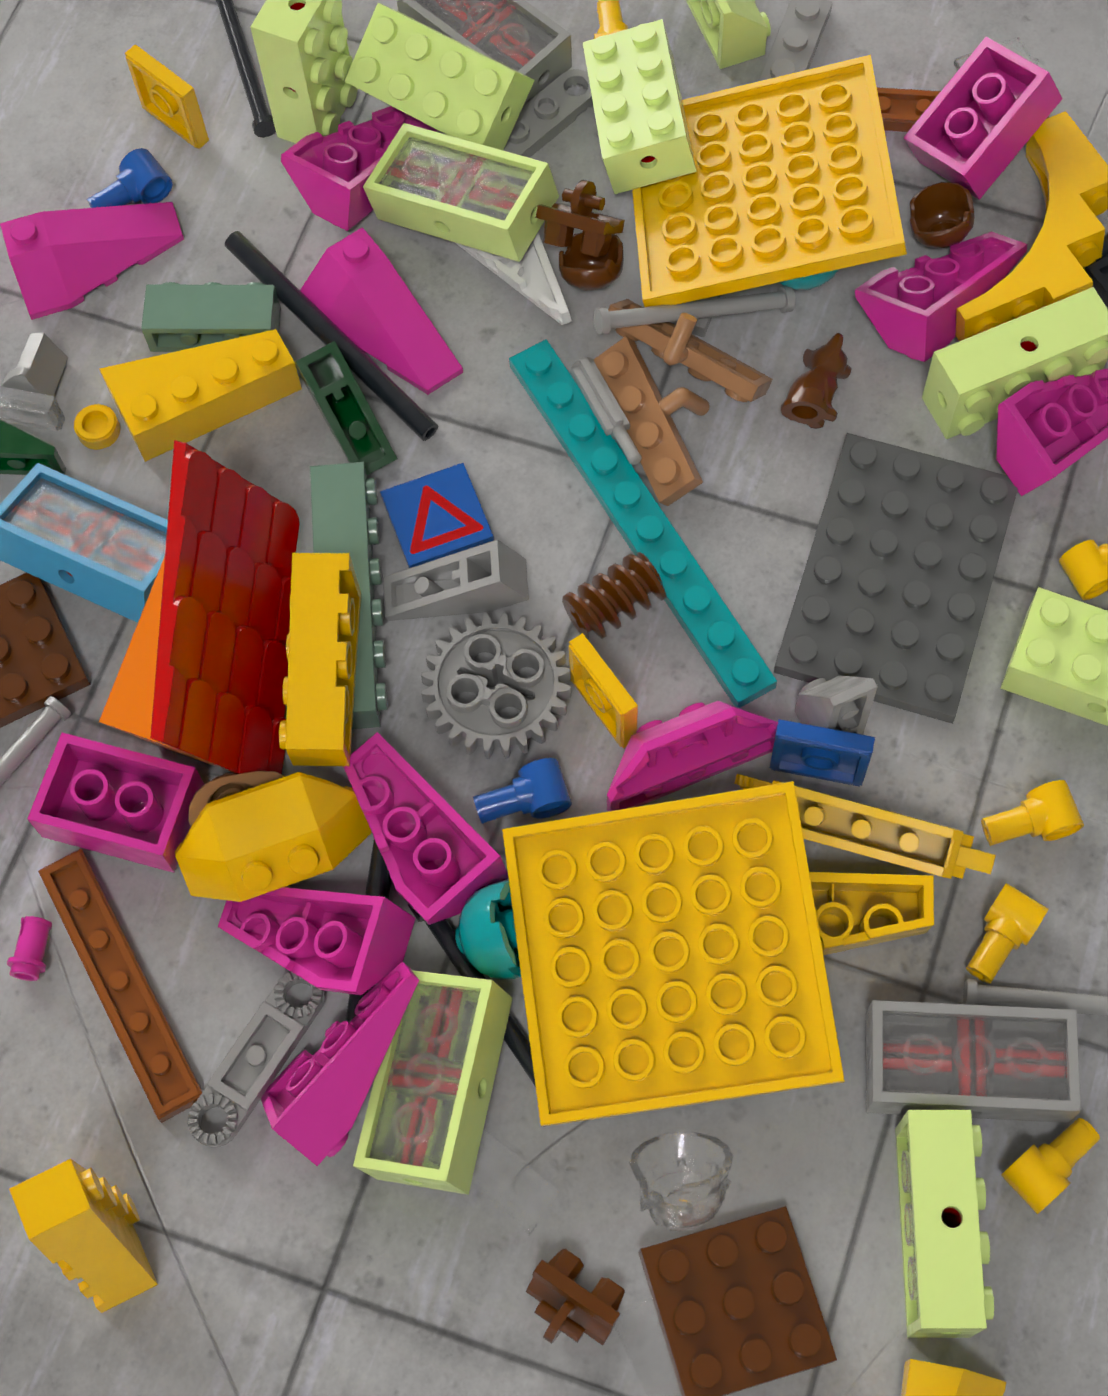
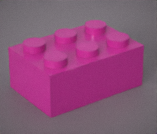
M985 37L904 136V140L919 163L951 183H958L965 187L972 196L980 200L1063 98L1048 71L992 39Z
M61 732L27 820L43 838L175 873L178 865L175 850L184 841L191 828L188 821L189 805L195 793L205 784L195 767Z

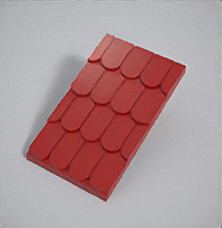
M174 440L165 556L99 722L160 747L237 774L255 771H274L282 774L285 749H281L279 745V727L282 720L286 721V718H284L286 705L283 702V680L285 676H288L286 640L290 632L292 553H296L300 526L299 517L296 510L288 503L280 501L267 493L262 487L254 485L241 477L236 471L226 468L213 460L207 453L199 451L185 442Z

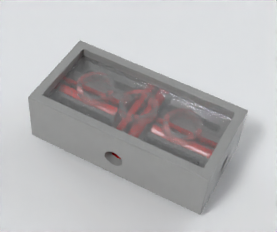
M397 0L398 12L534 79L535 81L524 104L572 67L571 33L525 0Z
M872 1000L866 1013V1113L905 1115L907 1110H971L972 1118L1069 1123L1081 1112L1077 1010Z

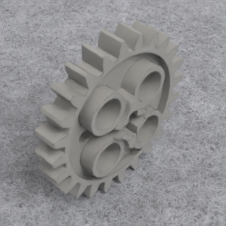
M504 612L498 624H492L488 613L483 614L482 625L477 627L473 621L466 618L465 632L460 633L457 629L450 627V643L438 639L435 641L436 649L440 656H426L427 667L432 670L421 672L422 683L428 686L421 690L422 699L425 703H431L425 708L428 719L438 718L435 723L438 734L451 730L449 742L452 747L459 744L463 739L466 740L465 747L468 755H471L478 745L483 746L486 759H490L494 747L501 748L505 759L510 757L511 746L515 744L524 754L528 753L527 739L532 737L536 742L543 744L545 740L542 728L545 727L556 731L558 729V722L554 715L567 714V704L562 700L571 698V686L565 684L571 680L570 668L562 667L566 663L565 652H554L556 648V638L554 636L541 641L543 632L540 624L527 631L526 620L523 616L517 620L514 626L509 625L507 613ZM483 652L494 655V658L487 663H477L473 660L477 654ZM524 667L537 670L536 675L526 679L518 677L515 673ZM462 670L467 671L469 673L458 675L459 671ZM502 681L504 684H497V682ZM463 692H473L477 695L476 699L470 703L463 704L455 701L456 697ZM524 696H535L533 700H528L524 698ZM506 707H515L521 711L518 716L512 719H504L498 716L500 710Z

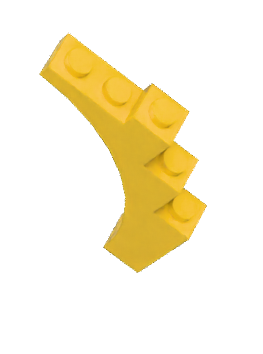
M1066 111L1047 118L1026 143L1025 156L1039 179L1046 203L1043 227L1031 250L1008 276L983 295L957 308L955 336L959 341L1085 291L1093 286L1092 279L1083 267L1089 266L1095 260L1102 257L1105 227L1096 216L1108 209V165Z

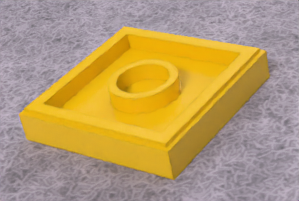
M133 45L125 52V58L142 108L193 147L202 148L209 141L194 88L139 46Z
M582 633L569 641L570 681L618 745L625 748L629 743L631 735L636 734L638 705Z

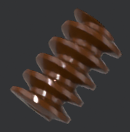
M638 552L637 556L629 554L624 557L622 566L615 563L608 567L607 575L602 573L595 575L592 580L593 586L586 582L579 585L577 589L578 596L568 592L563 596L562 602L570 620L580 634L583 633L589 639L588 632L593 631L603 639L606 637L604 622L607 621L615 629H619L622 626L618 613L622 611L633 620L637 617L634 603L637 602L645 610H649L652 606L648 594L652 592L661 601L667 597L659 573L643 553Z

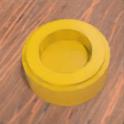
M94 404L83 408L77 414L74 420V430L79 441L85 447L100 450L111 446L118 439L120 423L111 408L101 404Z

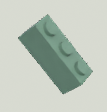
M175 282L146 284L141 329L150 352H176L274 329L279 333L281 307L275 286L259 282H251L246 285H223L217 282H208L204 285H186Z

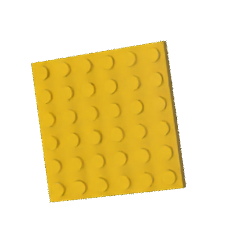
M871 55L683 99L682 102L696 172L632 190L642 301L645 307L687 303L907 254Z
M794 781L502 829L541 1126H552L845 1082Z

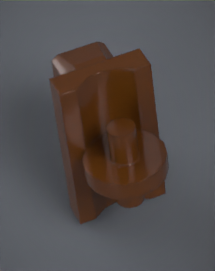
M587 180L579 181L574 190L564 189L562 200L571 203V206L561 203H554L552 207L542 204L537 205L535 217L545 220L544 243L558 247H570L574 228L583 231L579 252L595 257L607 255L612 234L623 233L625 220L592 212L593 209L600 211L604 209L605 198L596 196L597 192L594 182Z
M562 1249L548 1263L541 1260L534 1270L533 1278L526 1290V1293L540 1302L534 1313L550 1323L543 1338L552 1344L559 1334L563 1332L578 1343L585 1333L601 1345H604L621 1314L618 1312L625 1290L611 1279L601 1277L591 1293L575 1282L581 1274L584 1264L580 1258L567 1249Z

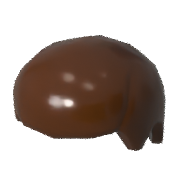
M940 182L927 186L914 195L910 201L911 231L914 238L922 245L929 248H947L962 242L973 228L975 215L972 195L968 189L958 183Z
M582 233L574 234L571 246L567 247L565 254L564 251L559 252V271L561 277L569 285L584 291L607 288L621 275L623 270L624 254L622 241L617 235L612 234L607 255L595 257L579 252Z

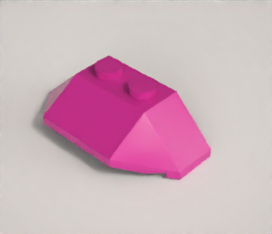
M715 701L708 705L702 702L692 704L683 709L678 717L663 723L661 720H654L642 725L636 731V734L631 735L607 793V811L642 806L771 753L773 751L778 722L727 703Z

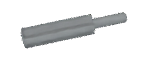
M590 357L577 360L571 366L570 372L606 436L611 435L613 439L617 440L631 465L638 464L642 457L626 431L629 430L630 423L594 360Z

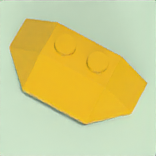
M297 772L207 803L189 829L184 841L175 850V857L191 896L242 902L333 870L372 832L352 787H343L322 778Z

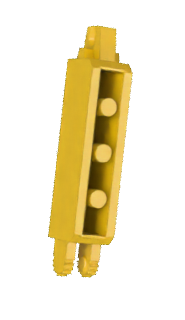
M737 774L734 784L739 785L742 789L785 783L778 780H773V783L742 774ZM794 785L803 839L949 879L952 876L963 879L966 868L987 874L992 873L996 855L971 848L974 836L963 834L964 831Z

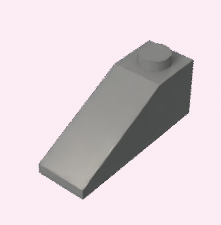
M494 540L383 577L385 618L389 621L491 612L529 600L526 559L499 540Z
M842 675L828 681L825 678H819L801 689L794 712L802 724L863 735L878 686L873 678Z

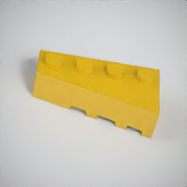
M276 329L99 368L111 397L145 462L174 449V440L187 443L302 390L295 362Z
M292 553L290 632L286 640L288 676H285L283 680L284 705H287L286 721L282 720L280 722L279 745L281 749H286L293 766H350L361 591L350 553Z
M809 872L823 956L924 934L934 925V875Z
M70 1158L9 1188L28 1239L52 1264L58 1263L63 1275L69 1281L75 1278H82L84 1280L78 1283L80 1292L87 1299L93 1296L95 1307L101 1313L158 1285L133 1225L140 1221L133 1200L128 1193L122 1195L117 1185L110 1186L104 1176L98 1178L92 1168L85 1169Z

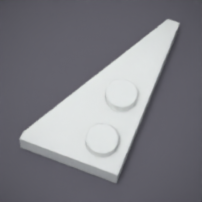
M539 233L536 234L520 262L456 243L558 323L564 325L572 322Z

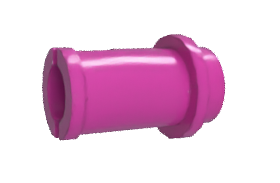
M25 916V918H21V927L14 956L8 958L7 965L11 967L10 976L20 980L37 981L40 973L46 971V964L43 963L49 932L52 929V922L40 917Z

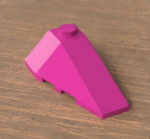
M389 106L372 112V119L354 126L349 120L338 124V132L326 136L315 132L305 136L281 154V163L312 213L348 231L372 212L373 208L363 186L403 123L437 132V129L393 106Z
M173 202L42 211L0 223L8 256L31 320L77 306L85 301L83 295L101 284L108 287L118 280L116 275L134 264L143 265L184 240Z
M363 227L326 249L300 291L364 353H368L386 364L387 370L427 395L463 373L462 366L387 256Z
M991 231L950 246V254L934 259L928 255L916 258L914 267L901 272L895 267L883 270L855 289V298L888 348L905 354L913 360L926 362L933 356L935 351L946 347L956 337L957 308L983 295L1003 280L1027 252L1028 244Z
M1108 368L1096 370L1089 375L1077 377L1068 375L1050 382H1043V380L1030 382L998 405L996 460L1013 485L1018 488L1017 491L1021 497L1056 477L1108 438Z
M378 732L350 755V766L343 767L388 868L397 892L428 925L461 914L467 899L476 891L493 883L508 879V872L501 856Z
M282 887L242 902L226 900L218 928L320 990L362 995L404 960L416 918L385 897Z
M403 961L360 999L355 1008L356 1016L350 1022L343 1021L340 1023L336 1021L325 1031L326 1038L321 1048L313 1055L307 1050L302 1051L268 1087L261 1098L272 1130L316 1166L326 1156L332 1157L337 1154L345 1145L349 1136L348 1132L353 1127L419 982V979L410 967Z

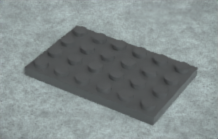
M847 433L773 673L808 683L819 678H825L828 681L840 675L873 678L878 686L874 702L953 724L1018 488L1004 474Z

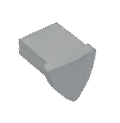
M30 333L17 368L6 374L0 392L24 401L52 404L55 398V390L68 357L45 333Z

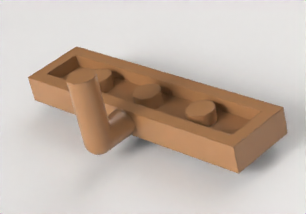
M629 299L610 304L608 311L640 308L642 306ZM681 313L676 325L671 322L615 329L622 337L627 336L634 341L640 340L651 346V351L656 356L662 358L666 364L676 365L682 363L689 367L688 372L695 378L703 381L712 380L725 387L724 391L728 396L741 402H752L766 395L773 380L692 335L697 319L687 313Z
M625 336L593 360L630 423V428L626 431L642 457L640 463L659 503L669 506L703 483L671 414L684 407L696 415L703 416L709 411L710 405L706 399L684 387L677 388L662 399L635 341Z

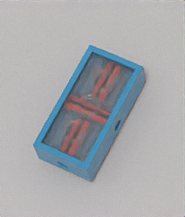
M37 463L0 504V561L138 623L165 556L168 520Z

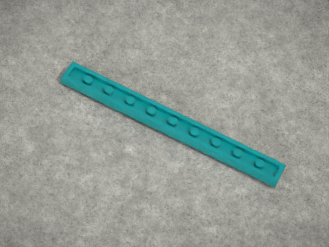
M545 339L510 357L509 364L511 370L633 554L637 556L638 552L643 553L659 573L667 597L664 601L733 705L741 708L775 689L777 686L776 678L633 466L629 463L611 435L606 436L579 386L548 340Z

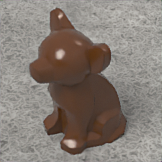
M836 333L826 345L814 351L810 349L805 350L803 362L811 370L803 373L790 387L786 400L781 405L783 416L798 423L806 424L814 429L824 426L825 421L823 419L832 422L836 420L838 413L832 406V400L838 388L837 378L846 379L852 370L847 364L848 358L841 349L843 345L842 334Z

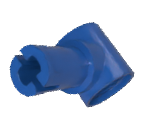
M139 148L129 152L122 159L119 166L120 173L116 175L117 180L86 200L91 208L127 205L131 201L134 204L142 201L144 204L158 203L168 196L173 182L148 149Z
M543 758L530 762L518 771L519 777L512 779L513 784L473 796L482 824L520 811L523 812V815L530 813L536 819L549 818L563 813L572 805L559 762L555 758Z

